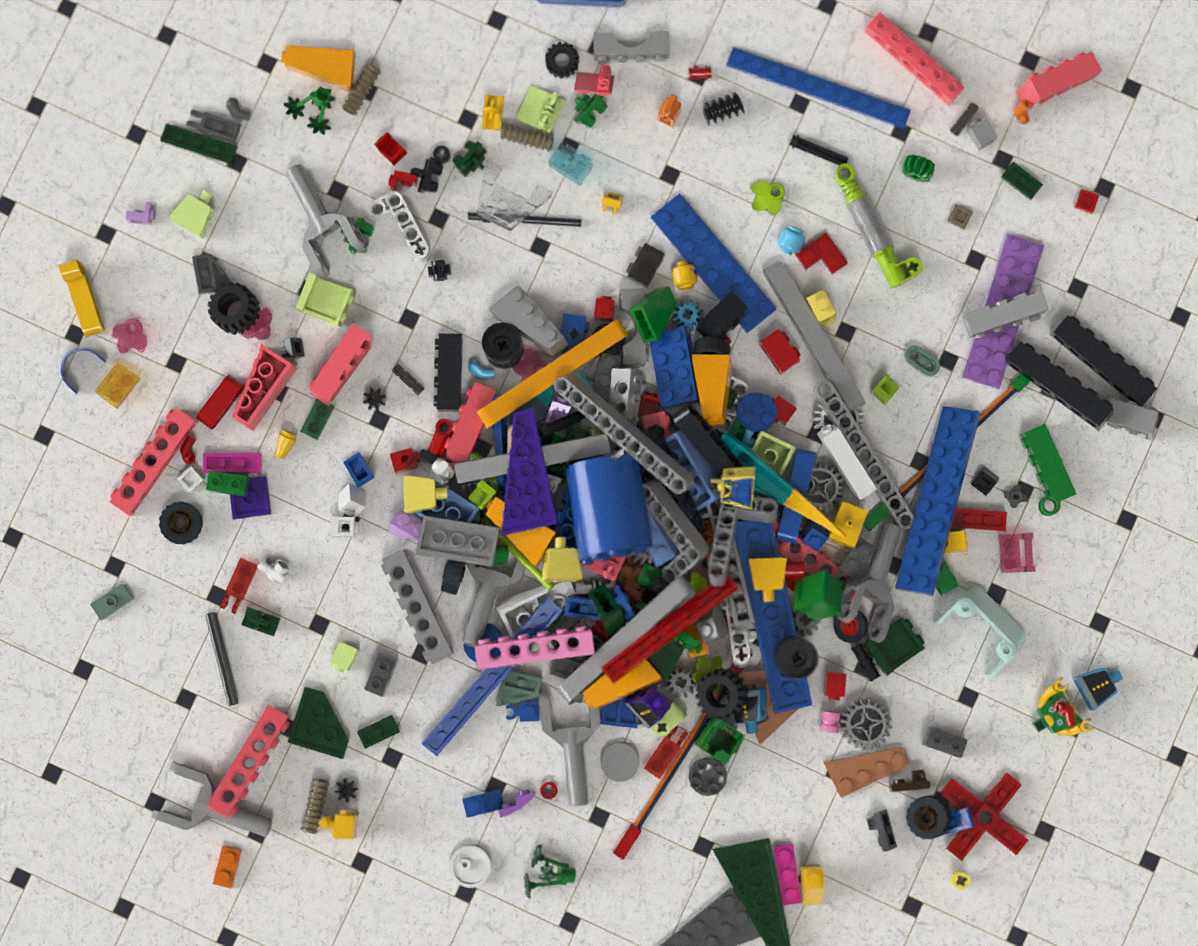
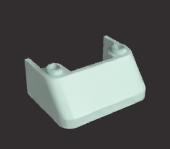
M979 586L968 588L934 621L936 625L941 624L953 611L962 618L970 617L977 612L1001 636L1003 640L996 647V654L1001 660L985 674L987 678H992L1015 656L1026 640L1024 631Z

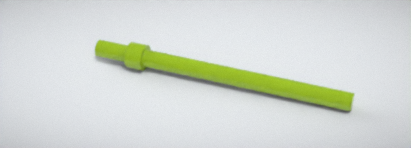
M484 515L485 526L496 527L494 522ZM500 531L498 540L508 547V550L548 591L552 590L554 585L551 582H542V573L505 535L501 536Z

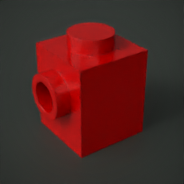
M600 296V298H596L594 320L613 322L615 300H612V297Z
M778 395L776 399L772 397L777 408V417L774 423L777 424L779 422L785 426L797 408Z
M412 447L390 454L396 474L418 468L417 463L420 462L418 452H414Z
M825 672L824 696H828V700L840 701V697H845L847 674Z

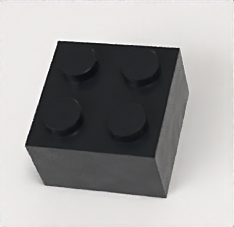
M731 291L706 314L696 330L703 337L712 336L724 339L730 330L733 331L740 324V321L746 316L744 312L748 307Z

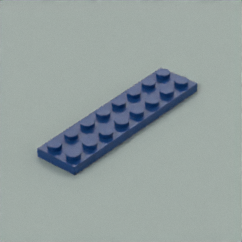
M680 193L650 217L688 264L695 266L696 274L719 301L732 291L748 307L744 312L746 316L739 324L747 334L777 310Z

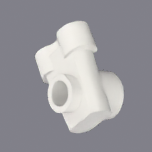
M438 458L432 465V471L440 476V481L444 485L448 486L452 483L453 476L456 475L455 463H448L442 458Z
M267 554L257 566L261 571L268 574L267 576L271 581H278L280 583L285 579L289 570V566L285 561L277 559L274 562Z

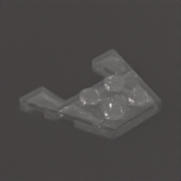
M487 159L477 215L512 231L551 198L553 191L537 184L532 195L527 199L495 183L502 171V166Z

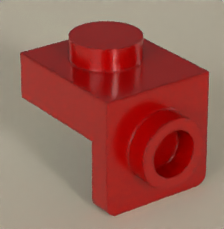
M388 132L374 144L378 151L393 166L408 154Z

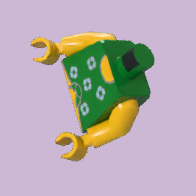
M1060 677L1055 684L1042 693L1038 702L1039 708L1037 709L1041 718L1032 723L1038 733L1048 728L1051 733H1056L1059 736H1073L1084 731L1090 732L1095 726L1089 728L1086 723L1092 719L1082 720L1064 692L1068 683L1065 686L1060 685L1059 682L1063 680V677ZM1057 701H1064L1073 707L1076 720L1075 725L1067 726L1065 716L1054 711L1053 705Z

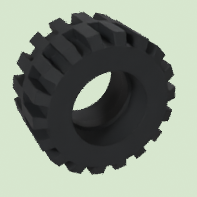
M229 282L228 286L223 284L221 289L216 288L214 290L216 293L214 295L211 294V302H208L207 305L210 307L208 314L211 315L210 319L219 328L228 334L236 335L237 332L243 334L244 330H251V325H256L255 320L260 317L258 312L261 311V307L258 306L260 304L259 300L248 288L240 283H235L234 285L232 282ZM241 301L239 311L232 316H227L230 305Z
M724 668L707 673L699 680V685L696 686L695 691H698V694L695 695V699H699L698 707L702 706L703 709L701 711L703 713L707 712L708 717H715L717 720L721 718L727 719L743 709L742 706L747 702L745 698L748 697V693H745V690L748 689L747 684L743 685L742 683L745 681L743 677L739 678V673H733L732 669L724 670ZM716 683L724 684L729 689L731 697L728 704H721L714 698L713 687Z

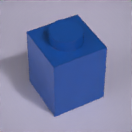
M811 519L801 531V542L817 552L829 538L828 529Z

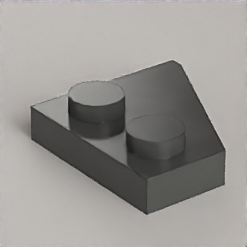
M212 254L192 256L199 295L214 293L216 288L221 289V285L225 284L228 286V283L231 282Z

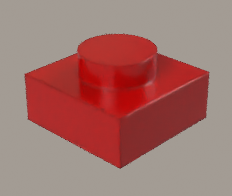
M1081 189L1074 208L1093 214L1099 195Z

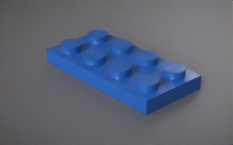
M683 325L664 330L658 341L650 342L662 409L699 400L687 327Z

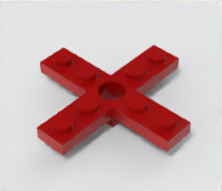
M1005 773L983 802H981L951 778L939 794L959 810L970 807L975 827L959 831L946 849L962 861L986 831L1013 854L1018 855L1029 840L999 817V814L1022 784L1008 773ZM982 810H988L991 814V819L987 824H982L978 820V814Z

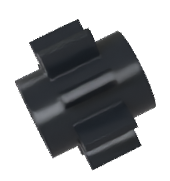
M445 260L432 261V266L427 267L428 276L433 277L435 282L447 280V275H451L450 264H446Z
M370 388V393H364L367 400H364L363 404H369V411L373 407L379 411L381 405L386 406L383 402L386 395H380V388L377 392ZM374 395L379 398L376 404L370 401Z
M344 778V784L336 783L339 788L334 793L340 795L338 800L345 798L346 803H348L349 797L356 798L354 791L359 790V788H354V780L347 783V779ZM345 785H347V788H351V792L348 793V796H346V793H342V789L345 788Z

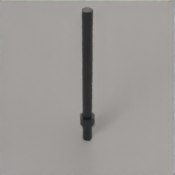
M483 211V213L468 212L467 220H478L483 223L494 221L581 227V219L491 214V212Z

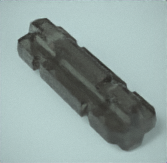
M973 102L970 103L967 110L963 112L956 121V124L952 126L950 132L955 136H959L962 129L966 127L979 107Z
M397 364L392 369V372L399 376V379L410 389L412 388L416 395H420L424 391V387L417 383V380L412 375L404 371L400 364Z

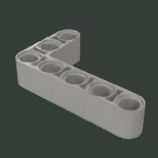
M652 479L643 484L646 507L681 552L662 571L663 578L671 584L679 577H685L709 555L710 549L658 480Z
M753 496V509L751 510L735 505L728 507L727 505L729 504L721 502L708 566L709 581L713 586H722L726 582L738 519L764 523L775 522L778 518V506L775 500ZM719 555L725 556L724 558H717ZM714 573H721V575H719V576H715V575H713V574H714Z

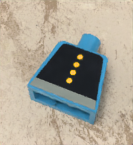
M1099 668L1075 676L1072 679L1089 710L1094 711L1118 692L1115 683L1123 680V677L1118 669L1108 673L1106 668Z
M766 687L745 690V693H748V697L745 698L747 702L742 706L743 709L732 716L735 724L745 723L747 734L757 733V721L767 718ZM726 693L728 703L731 697L730 693Z

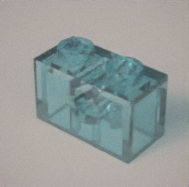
M560 143L548 164L551 168L581 186L593 168L592 160L584 154L581 156L577 154L575 148L571 145ZM575 160V165L568 166V161L572 162Z

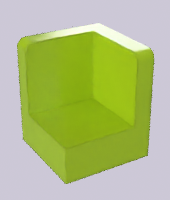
M886 374L871 391V394L885 405L897 392L899 386L890 380L889 375Z
M481 479L477 484L478 487L468 499L483 511L488 502L496 496L497 492Z

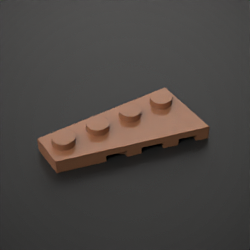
M903 747L823 762L840 798L910 765Z

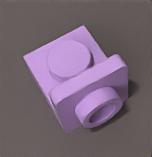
M146 202L145 213H143V210L132 209V212L126 211L125 219L129 223L152 225L156 209L153 208L150 202Z
M553 395L545 422L549 423L568 415L571 403L561 395Z

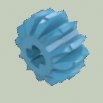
M691 299L688 305H686L685 300H681L682 307L676 304L675 308L678 311L673 310L672 315L676 316L672 318V322H678L676 327L681 325L689 326L692 332L694 331L693 324L698 327L700 324L698 321H702L704 318L699 315L703 313V309L696 310L699 303H695L692 306ZM685 312H689L688 314L692 313L689 320L686 319L687 317L683 318Z

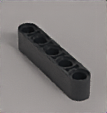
M687 404L673 415L676 425L721 479L724 469L744 467L694 406Z

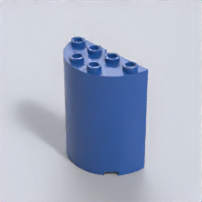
M620 455L614 459H611V456H604L577 462L564 469L578 558L582 565H591L594 563V560L608 561L611 560V556H617L618 558L629 556V552L633 551L636 554L647 552V548L653 547L640 466L635 458L631 455Z

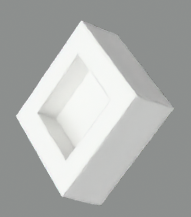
M192 466L177 478L189 493L193 492L205 481Z

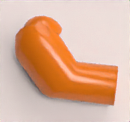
M1023 100L1014 110L1017 120L1022 125L1030 120L1027 110L1030 108L1031 103L1028 100Z

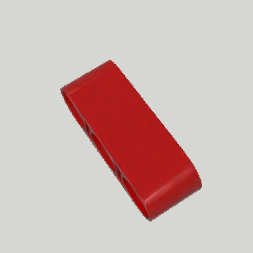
M228 374L199 411L196 419L213 430L242 393L245 385Z

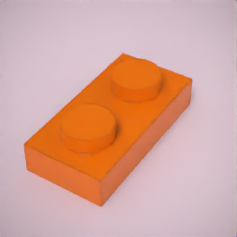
M222 846L212 884L230 889L233 888L242 850Z

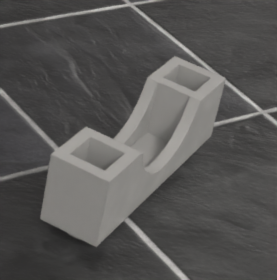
M669 31L650 32L646 41L635 47H627L620 44L615 39L613 33H594V60H598L600 63H606L609 60L627 62L629 59H636L637 62H645L647 59L665 61L670 56Z
M644 288L620 289L619 311L627 314L635 326V334L632 341L620 348L622 367H644L646 362H649V350H646V343L643 342L629 311V308L647 296V294H644Z

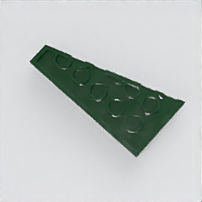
M760 839L712 849L765 946H791L770 839Z

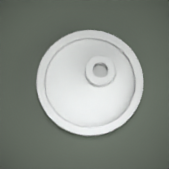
M465 846L456 851L452 856L450 872L453 879L459 885L468 888L477 887L483 884L489 877L491 861L487 853L481 848Z

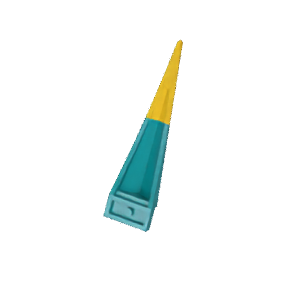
M728 432L723 434L721 440L744 467H755L754 491L800 513L841 537L846 536L842 530L747 444L742 443Z

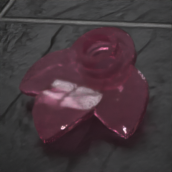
M264 308L260 313L258 312L260 317L255 320L256 325H251V330H244V333L240 335L247 339L253 337L258 340L267 339L271 333L270 323L272 314L270 310Z
M129 319L125 324H118L112 329L111 336L118 339L117 347L121 354L129 352L133 347L143 353L147 346V337L142 332L143 325L138 319ZM131 325L135 326L134 332L130 330Z
M524 349V360L519 361L517 365L512 367L516 374L522 376L521 382L536 373L537 368H543L548 365L545 361L541 360L540 354L535 350Z

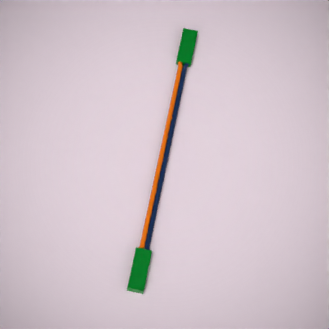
M1020 374L1010 383V388L980 415L977 428L1014 393H1019L1030 381ZM927 465L899 490L902 498L924 478ZM896 498L892 499L890 502V506L892 509H894V506L898 503ZM883 504L865 519L863 526L869 532L888 515Z

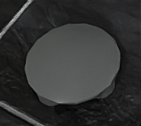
M705 757L693 763L689 770L688 778L690 786L695 792L711 796L717 795L724 788L727 781V773L720 761L715 758Z

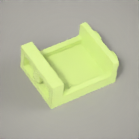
M309 272L295 308L302 313L340 327L341 323H345L348 317L346 312L348 306H352L354 302V291L351 288L347 289L321 279Z

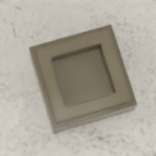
M956 204L947 222L965 230L973 212Z

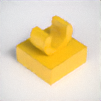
M606 191L601 204H604L603 212L606 211L608 206L613 207L612 214L615 215L622 205L624 196Z

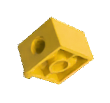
M842 501L837 508L833 523L846 536L841 537L829 530V538L826 541L850 550L853 549L868 511Z

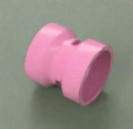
M821 712V718L824 723L820 725L819 731L839 733V727L836 723L840 720L841 714Z

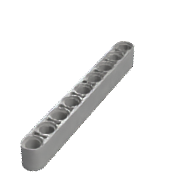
M778 261L763 269L765 278L824 377L833 384L849 412L864 405L865 401L861 392L784 264Z
M567 374L555 381V389L561 396L669 489L680 494L693 487L694 478L687 470L576 375Z
M829 381L817 382L814 385V394L832 423L839 428L877 489L875 493L891 519L900 528H911L912 521L915 520L913 514L835 387ZM822 384L828 387L825 395L821 394L819 390ZM833 400L838 403V408L835 411L830 409V403ZM842 417H846L848 420V424L844 428L840 425ZM856 433L858 441L852 444L850 436ZM865 449L868 452V457L862 460L860 453ZM873 466L878 468L876 476L870 474V469ZM883 482H886L888 489L883 493L880 490V486ZM896 498L898 501V505L896 508L892 509L890 506V502L892 499ZM903 515L908 517V522L905 525H902L900 522V518Z
M683 576L671 583L558 686L557 690L568 705L578 701L583 696V692L605 674L601 669L603 665L694 596V589Z

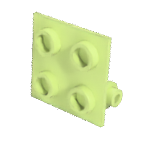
M531 85L515 119L550 134L565 100L560 98V95L557 93L551 94Z

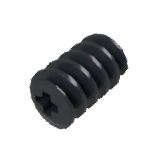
M736 92L732 93V98L727 94L725 101L722 97H719L718 104L714 99L711 100V106L708 102H704L703 108L708 126H710V120L717 124L718 117L723 122L724 115L732 119L733 112L738 117L739 110L743 114H745L742 101Z

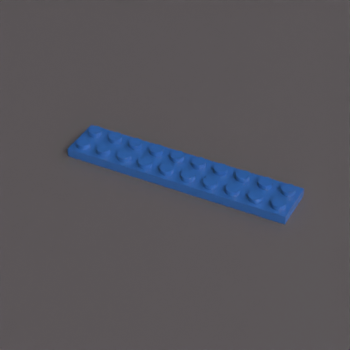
M945 406L942 408L914 513L915 520L912 521L895 585L897 590L930 596L934 594L981 415L979 411Z
M749 520L737 522L735 541L755 621L754 626L774 714L812 706L807 678L792 679L784 675L775 666L773 659L774 649L778 642L785 637L797 636L785 580L783 589L774 590V601L763 602L762 590L753 589L748 559L779 558L772 523ZM795 652V654L790 655V658L794 660L798 659L799 656Z

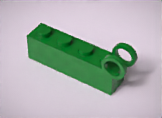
M1043 424L1021 434L1022 438L1020 441L1023 448L1027 449L1030 454L1028 459L1031 466H1035L1038 472L1036 474L1038 482L1043 484L1046 490L1044 491L1045 497L1038 503V510L1044 516H1051L1060 510V501L1076 495V492L1046 424ZM1046 500L1053 502L1054 510L1052 512L1045 509L1044 503Z

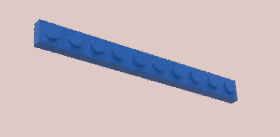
M735 47L732 48L726 65L735 70L901 129L905 128L911 111Z
M547 597L512 639L517 638L519 634L536 636L537 632L546 631L563 609ZM532 642L529 645V649L534 645L535 642ZM512 645L509 648L513 654H518L521 651L518 645ZM515 665L486 668L424 739L422 745L438 756Z

